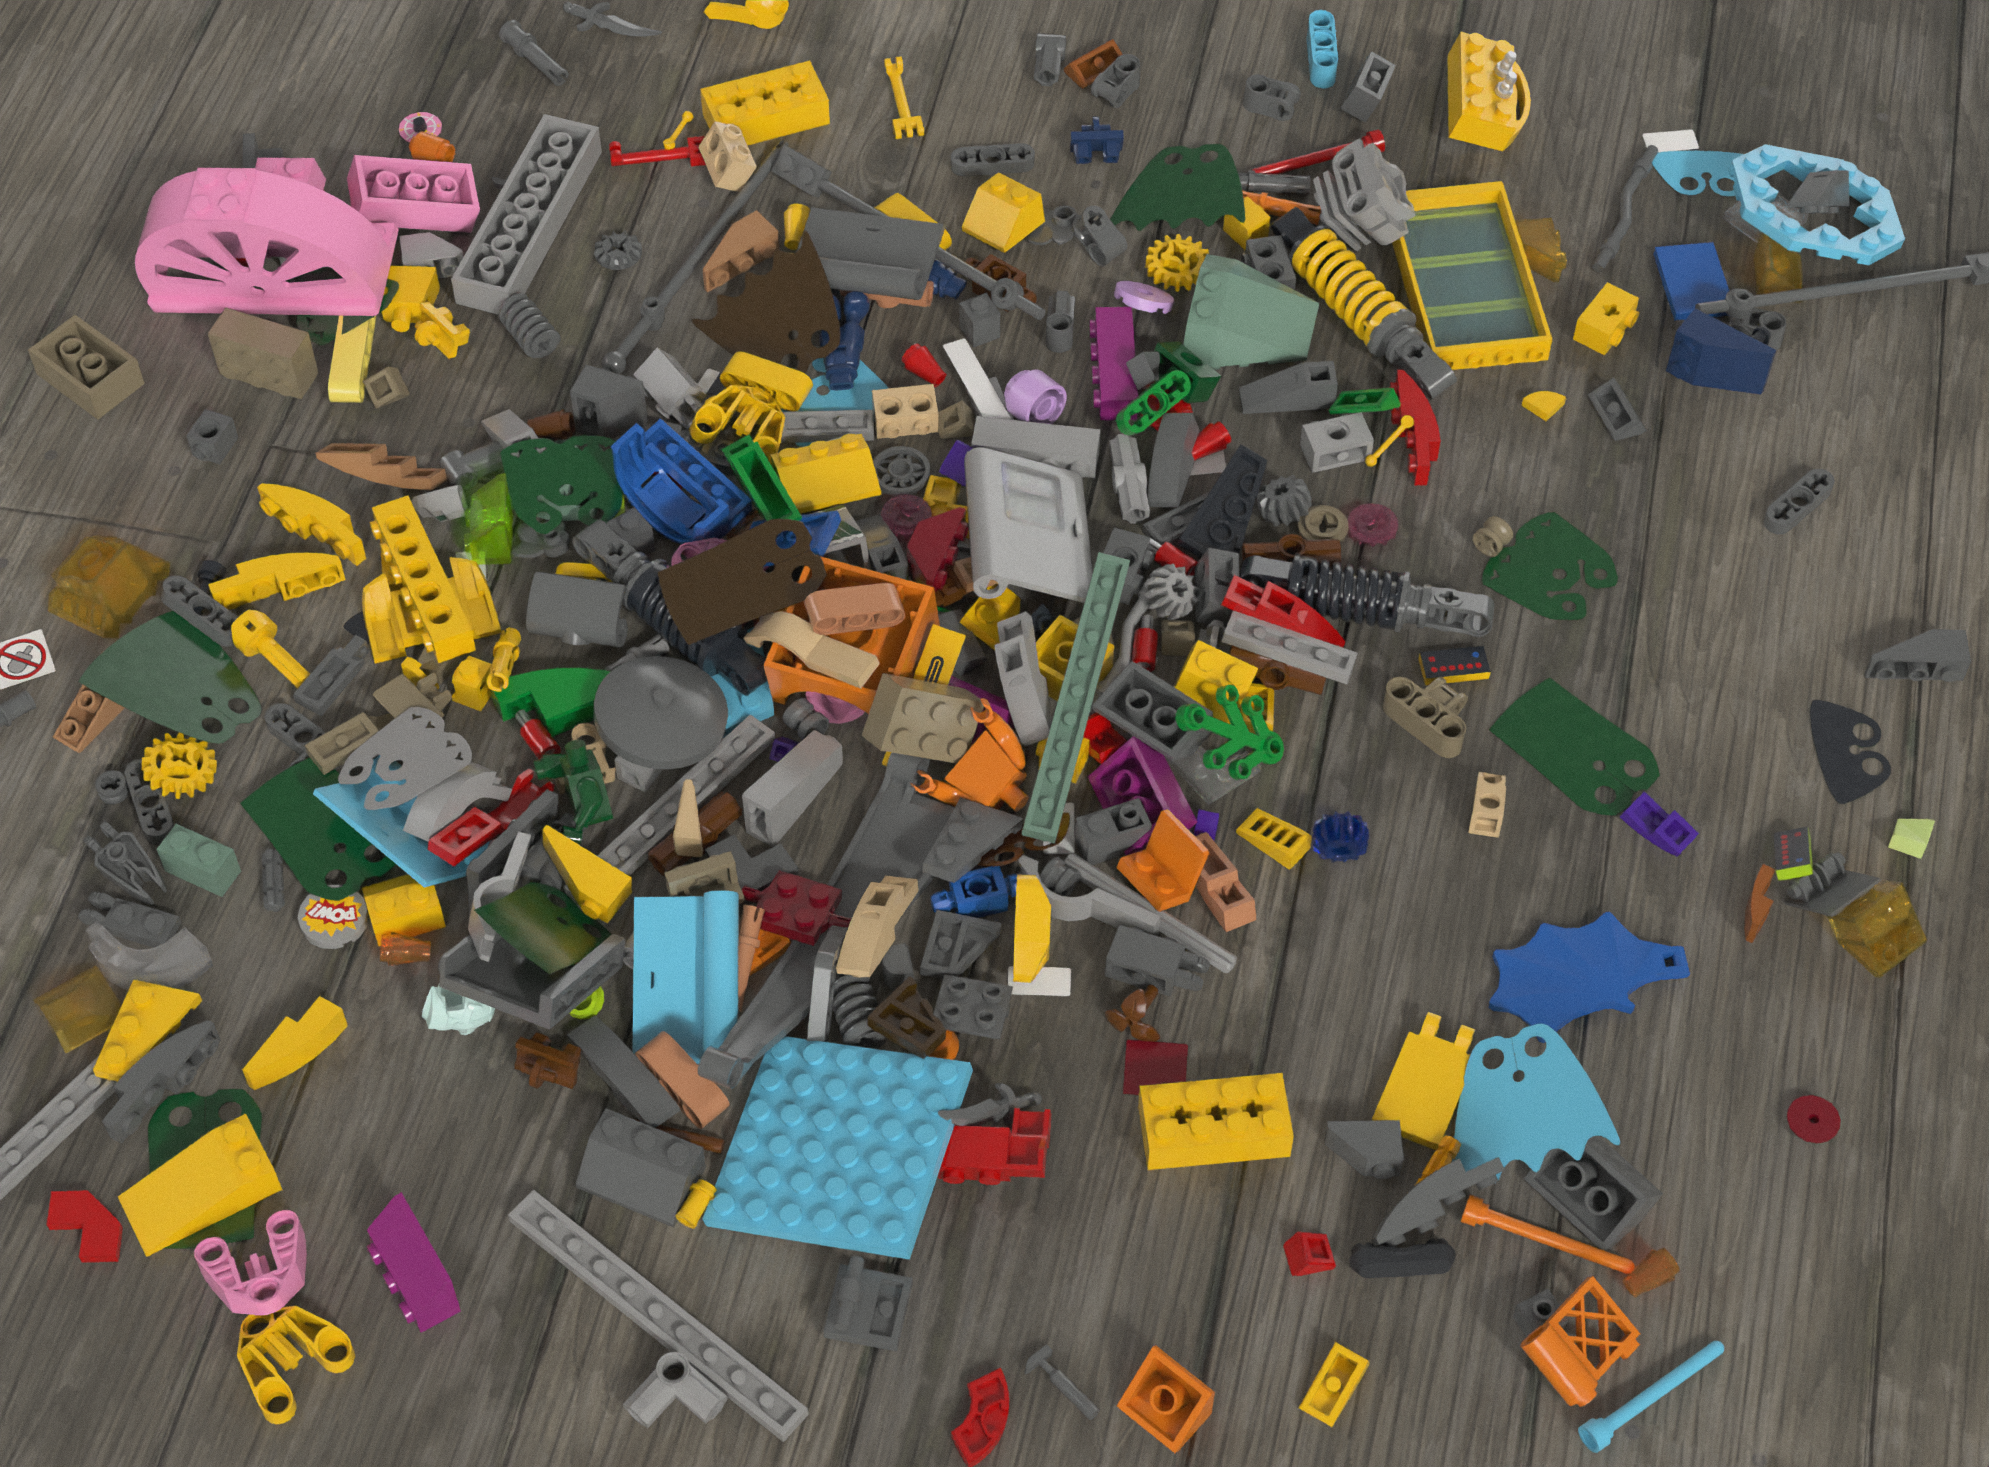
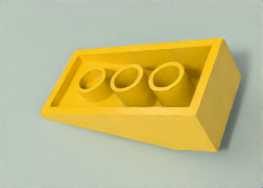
M244 1114L208 1132L118 1196V1199L146 1257L281 1191L282 1187L247 1115Z

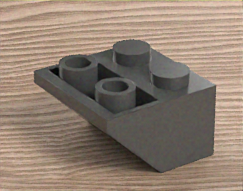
M585 365L570 390L576 432L613 438L625 434L636 423L641 427H645L648 423L643 381L630 376L626 377L609 372L604 368Z

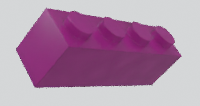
M1095 307V320H1089V337L1095 338V343H1091L1090 346L1091 361H1097V366H1092V384H1098V389H1093V407L1099 408L1100 420H1116L1119 411L1138 397V389L1126 365L1127 361L1135 357L1132 307ZM1137 413L1132 415L1130 420H1136Z

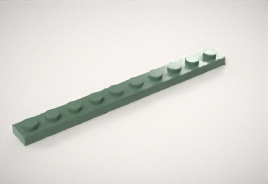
M1098 553L1023 826V836L1055 844L1130 560Z

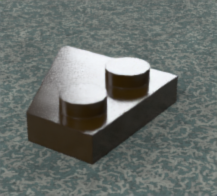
M909 976L868 1016L867 1026L912 1054L925 1059L946 1039V1029L940 1019L932 1013V1007L928 1000L922 999L916 989V981Z

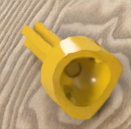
M250 609L245 611L231 625L234 646L247 657L261 653L298 689L310 673L274 640L278 627L266 614ZM250 622L253 626L248 630L245 626Z

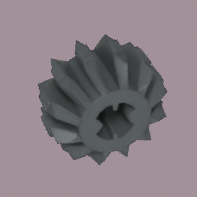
M1281 475L1278 480L1269 479V485L1260 487L1261 493L1257 495V504L1266 522H1272L1274 526H1279L1281 523L1288 526L1292 521L1300 522V516L1309 514L1308 508L1312 506V498L1303 479H1296L1294 475L1284 478Z

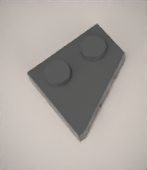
M937 910L920 966V975L943 979L944 974L959 977L1000 935L1001 923Z

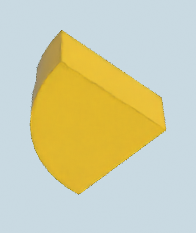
M1550 391L1534 392L1523 398L1522 406L1544 421H1547L1565 404L1566 397Z
M407 656L401 664L403 674L416 687L418 681L427 676L419 669L422 664ZM436 683L434 686L439 689V685Z

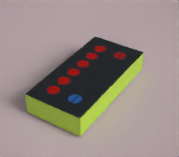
M1808 827L1774 833L1775 868L1778 881L1812 875L1811 837Z

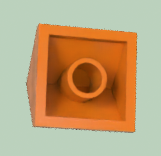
M1155 1345L1151 1348L1118 1402L1117 1407L1172 1452L1176 1453L1212 1414L1215 1392Z

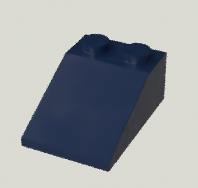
M1695 308L1676 331L1666 372L1695 386L1762 394L1765 390L1776 350Z

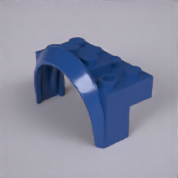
M661 418L646 432L636 423L611 446L615 476L623 493L631 505L638 510L656 531L675 543L684 544L710 538L722 539L752 510V500ZM654 472H659L649 483L641 488V484ZM667 474L674 478L682 487H684L691 495H693L702 504V506L696 503L694 500H692L688 495H686L667 476Z

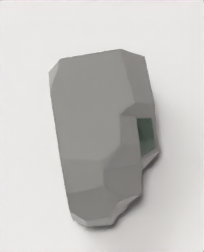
M461 485L413 497L412 500L414 509L423 518L433 517L440 522H445L469 515L468 504Z

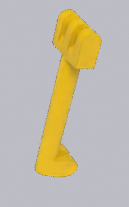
M902 56L896 57V63L893 64L891 63V58H885L886 73L890 77L900 117L899 119H892L895 139H902L901 130H905L907 138L913 137L912 129L915 128L918 136H924L921 116L911 117L901 78L903 72Z

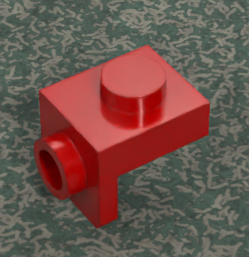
M1096 712L1088 717L1083 737L1089 739V755L1098 763L1103 764L1128 740L1112 728L1110 720Z

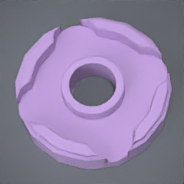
M1120 281L1116 283L1114 290L1116 299H1120V296H1122V302L1125 305L1138 310L1153 313L1157 312V309L1160 308L1163 309V314H1166L1173 307L1174 298L1169 293L1150 285L1132 281Z

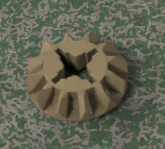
M1316 505L1308 508V515L1300 516L1298 528L1299 535L1306 540L1338 539L1340 542H1344L1348 533L1349 523L1346 516L1340 510L1332 506ZM1322 521H1325L1327 528L1324 533H1321L1319 529Z

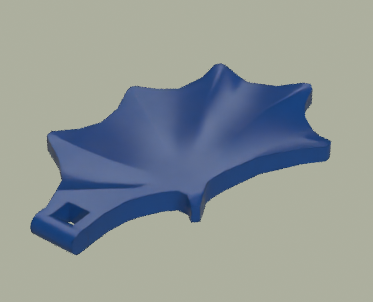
M1605 912L1596 921L1581 928H1562L1542 923L1536 935L1526 945L1512 950L1496 949L1493 952L1492 958L1499 970L1500 977L1498 989L1491 997L1488 1008L1492 1011L1516 1015L1529 1026L1536 1024L1548 1025L1557 1032L1573 1019L1595 1011L1614 1009L1632 1014L1635 1005L1628 999V996L1633 991L1647 983L1659 980L1686 978L1690 975L1684 947H1671L1639 940L1611 912ZM1672 959L1674 966L1666 967L1664 960ZM1536 1036L1539 1042L1546 1043L1542 1037Z

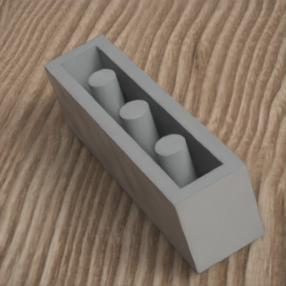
M976 416L971 447L988 448L1078 473L1081 477L1095 478L1100 449V429Z

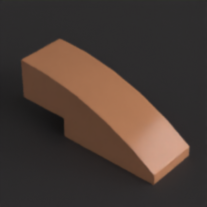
M1207 832L1195 836L1209 851L1195 886L1225 932L1257 920L1254 898L1238 880L1236 867Z

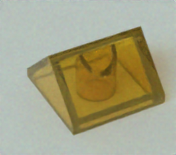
M1760 231L1754 253L1757 295L1804 288L1801 256L1795 251L1787 250Z

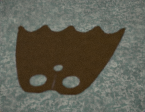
M806 230L803 231L802 244L796 253L790 254L781 250H774L773 267L768 274L757 275L747 272L745 274V290L741 295L737 297L718 295L717 314L714 318L710 320L692 319V323L732 355L741 351L781 364L785 355L793 353L799 358V365L795 370L803 373L808 371L811 362L818 358L827 357L840 343V325L832 291L819 255ZM792 330L798 331V337L795 340H791L788 337ZM818 330H826L829 334L828 343L821 348L814 347L811 343L812 335Z

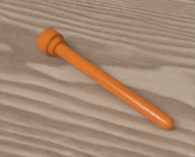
M1469 1195L1460 1221L1473 1227H1475V1224L1483 1226L1484 1223L1625 1274H1630L1634 1271L1635 1265L1630 1259L1489 1209L1490 1205L1483 1203L1484 1199Z

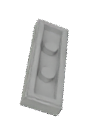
M873 410L783 412L785 422L781 443L828 441L840 438L846 434H862L865 441H874Z

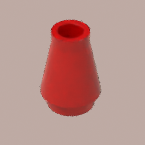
M916 343L902 357L906 370L933 384L934 387L939 386L947 376L926 346Z
M1220 421L1214 424L1210 422L1198 434L1192 450L1194 461L1225 450L1227 445L1231 443V436Z

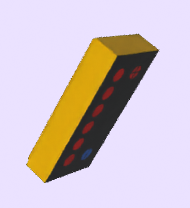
M1484 646L1420 652L1419 663L1425 685H1430L1438 677H1443L1446 683L1483 680L1490 677L1491 671Z

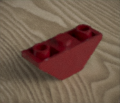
M958 507L919 521L907 545V562L910 572L917 583L934 587L935 594L937 589L942 590L944 588L948 565H954L959 548L957 546L959 541L964 542L968 535L969 524L966 522L965 508Z

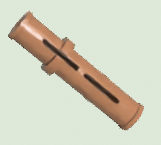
M743 905L739 924L738 1012H742L755 948H759L761 942L758 940L762 917L765 913V909H756L757 907L751 905Z

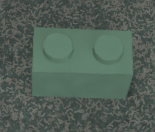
M175 824L156 849L165 872L220 897H223L241 872L234 849L178 824Z

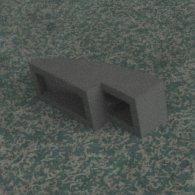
M1193 413L1163 414L1151 463L1148 489L1149 507H1179L1195 463L1192 450L1200 431Z

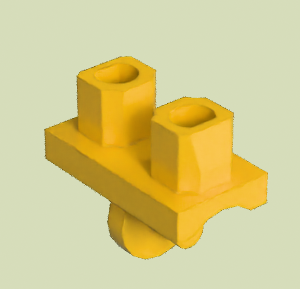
M429 301L421 303L422 317L415 324L417 329L415 340L422 346L430 344L436 346L448 359L456 357L458 346L468 343L470 330L464 324L454 326L452 324V313L446 307L436 309Z

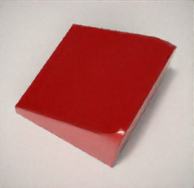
M1297 1232L1283 1245L1292 1276H1303L1332 1270L1336 1267L1327 1234Z

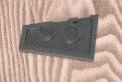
M960 797L924 860L922 872L955 883L980 863L981 857L990 849L996 850L1003 844L1005 837L1010 833L1016 834L1021 830L1024 818Z

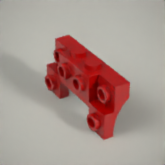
M1014 1108L1012 1133L1009 1127L954 1126L938 1173V1179H943L944 1182L950 1184H961L964 1180H979L980 1183L985 1185H998L1001 1181H1010L1011 1177L1045 1178L1047 1148H1049L1052 1115L1050 1109H1045L1044 1112L1020 1111V1108Z

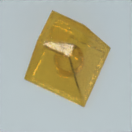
M96 965L33 999L35 1006L65 1054L111 1029L122 1006Z

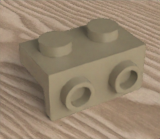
M731 851L720 855H712L705 860L682 865L664 873L668 897L704 896V893L709 891H733L739 894V904L744 902V895L738 883L736 864Z

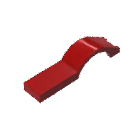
M528 768L517 776L508 801H503L496 809L487 814L476 807L472 808L430 838L428 850L452 866H456L495 836L501 835L508 828L511 821L517 819L525 812L529 804L533 800H537L546 790L553 792L555 784L549 781L541 788L530 782L534 771Z

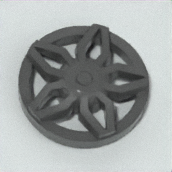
M906 446L891 447L879 453L873 461L876 474L878 471L884 475L881 480L877 475L882 493L911 497L916 495L928 483L930 477L929 461L924 454L914 448ZM898 455L893 461L885 460L890 456ZM911 456L918 459L922 463V465L917 463L912 464ZM908 482L911 486L907 487L904 483Z

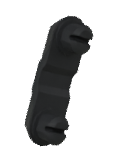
M1433 1238L1425 1244H1417L1409 1248H1396L1394 1246L1375 1247L1372 1243L1366 1242L1365 1245H1362V1243L1354 1245L1349 1262L1350 1267L1364 1278L1408 1277L1444 1274L1451 1269L1456 1255L1455 1250L1443 1238H1438V1241Z

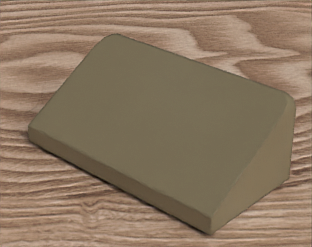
M404 674L397 676L372 694L394 718H397L410 707L426 708L441 717L444 716ZM412 714V716H413V719H412V720H414V719H416V718H421V717H422V716H416L415 714ZM429 721V722H428V725L426 726V728H434V727H435V726L431 725V721Z

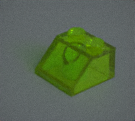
M499 474L471 495V508L465 509L466 527L470 528V533L464 534L465 552L471 553L472 560L476 561L478 565L512 564L513 510L506 474Z

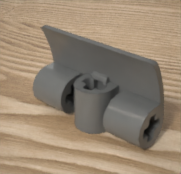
M536 572L533 577L527 606V631L533 634L561 638L563 643L586 645L596 643L621 647L625 643L628 631L627 621L624 618H619L626 585Z

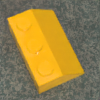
M846 434L839 439L826 442L816 441L809 446L796 449L786 448L779 453L770 455L774 471L800 514L881 495V488L870 449L862 434Z

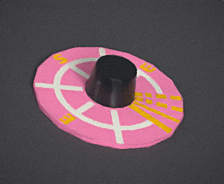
M427 112L410 114L399 125L400 136L407 142H410L412 137L421 131L438 136L442 129L440 119Z

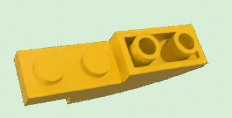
M264 483L257 487L261 499L259 504L262 510L268 516L272 517L274 515L278 518L288 532H295L304 540L313 534L320 542L326 541L331 545L340 558L344 560L347 558L356 566L366 559L362 539L354 534L350 515L338 506L314 494L292 487Z
M286 553L236 564L237 575L208 584L212 598L228 610H232L279 592L284 601L301 597L312 591L330 587L344 581L345 576L340 558L337 555Z

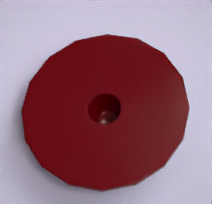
M1814 1095L1801 1096L1794 1100L1787 1110L1789 1128L1797 1137L1806 1142L1816 1144L1828 1142L1840 1130L1841 1119L1838 1110L1831 1102L1822 1097Z

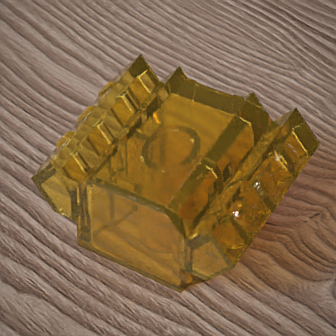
M85 536L51 574L57 585L49 593L48 612L102 638H119L120 623H132L133 616L144 602L151 596H156L157 581H164L169 577L170 562L115 536Z

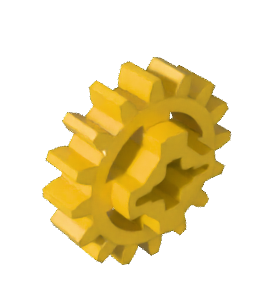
M1177 234L1176 239L1171 240L1166 235L1163 243L1155 240L1154 247L1148 248L1145 262L1147 276L1154 277L1155 285L1163 282L1165 290L1170 286H1174L1175 291L1179 292L1180 287L1185 286L1189 291L1191 290L1192 283L1195 285L1197 283L1200 267L1206 255L1209 254V250L1202 249L1201 241L1192 243L1191 236L1187 237L1186 240H1182L1181 235Z
M180 732L177 738H172L169 733H166L165 741L162 742L155 738L153 739V747L145 748L144 757H142L144 781H151V790H156L159 787L162 788V796L164 797L169 792H174L175 798L180 799L181 793L186 792L192 798L194 797L195 789L205 792L206 783L212 784L214 782L217 760H215V751L208 750V742L202 741L197 743L196 738L189 737V739H186L184 734ZM161 761V767L158 769L157 763ZM199 762L202 765L200 770L197 769V763Z

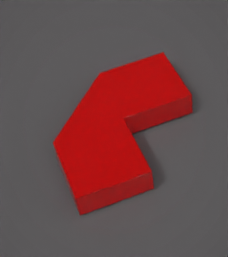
M88 1190L51 1191L46 1224L49 1230L83 1229L79 1259L82 1263L119 1262L123 1232L121 1223Z

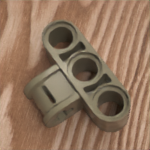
M1394 677L1388 681L1383 702V710L1388 717L1442 757L1453 758L1462 751L1466 724L1458 714L1467 703V695L1457 693L1446 684V680L1443 677L1435 679L1424 690L1406 677Z

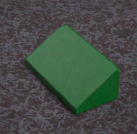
M1394 388L1341 391L1329 409V413L1345 414L1385 411L1401 406V403Z

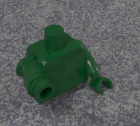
M574 740L565 745L566 754H543V757L533 761L538 780L564 778L568 799L575 814L573 820L576 823L574 828L563 825L560 833L580 845L584 827L588 828L589 825L614 818L602 772L593 751L586 749L583 740Z

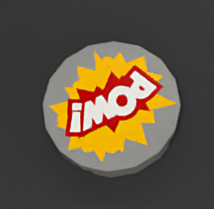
M331 884V885H328V886L331 887V888H339V887H341V886H343V885H333V884ZM358 891L340 901L328 900L309 894L300 905L298 914L300 928L305 938L311 944L324 949L344 947L343 944L351 940L353 943L365 931L369 919L365 900Z

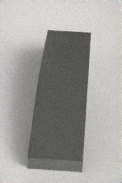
M596 1015L567 1034L570 1044L580 1047L581 1054L589 1061L592 1070L611 1087L615 1098L642 1123L656 1128L681 1111L679 1105L647 1067Z

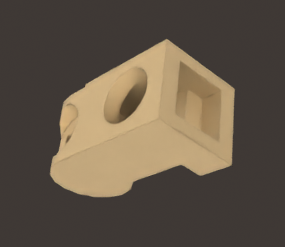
M1478 772L1468 833L1499 838L1506 796L1505 775Z

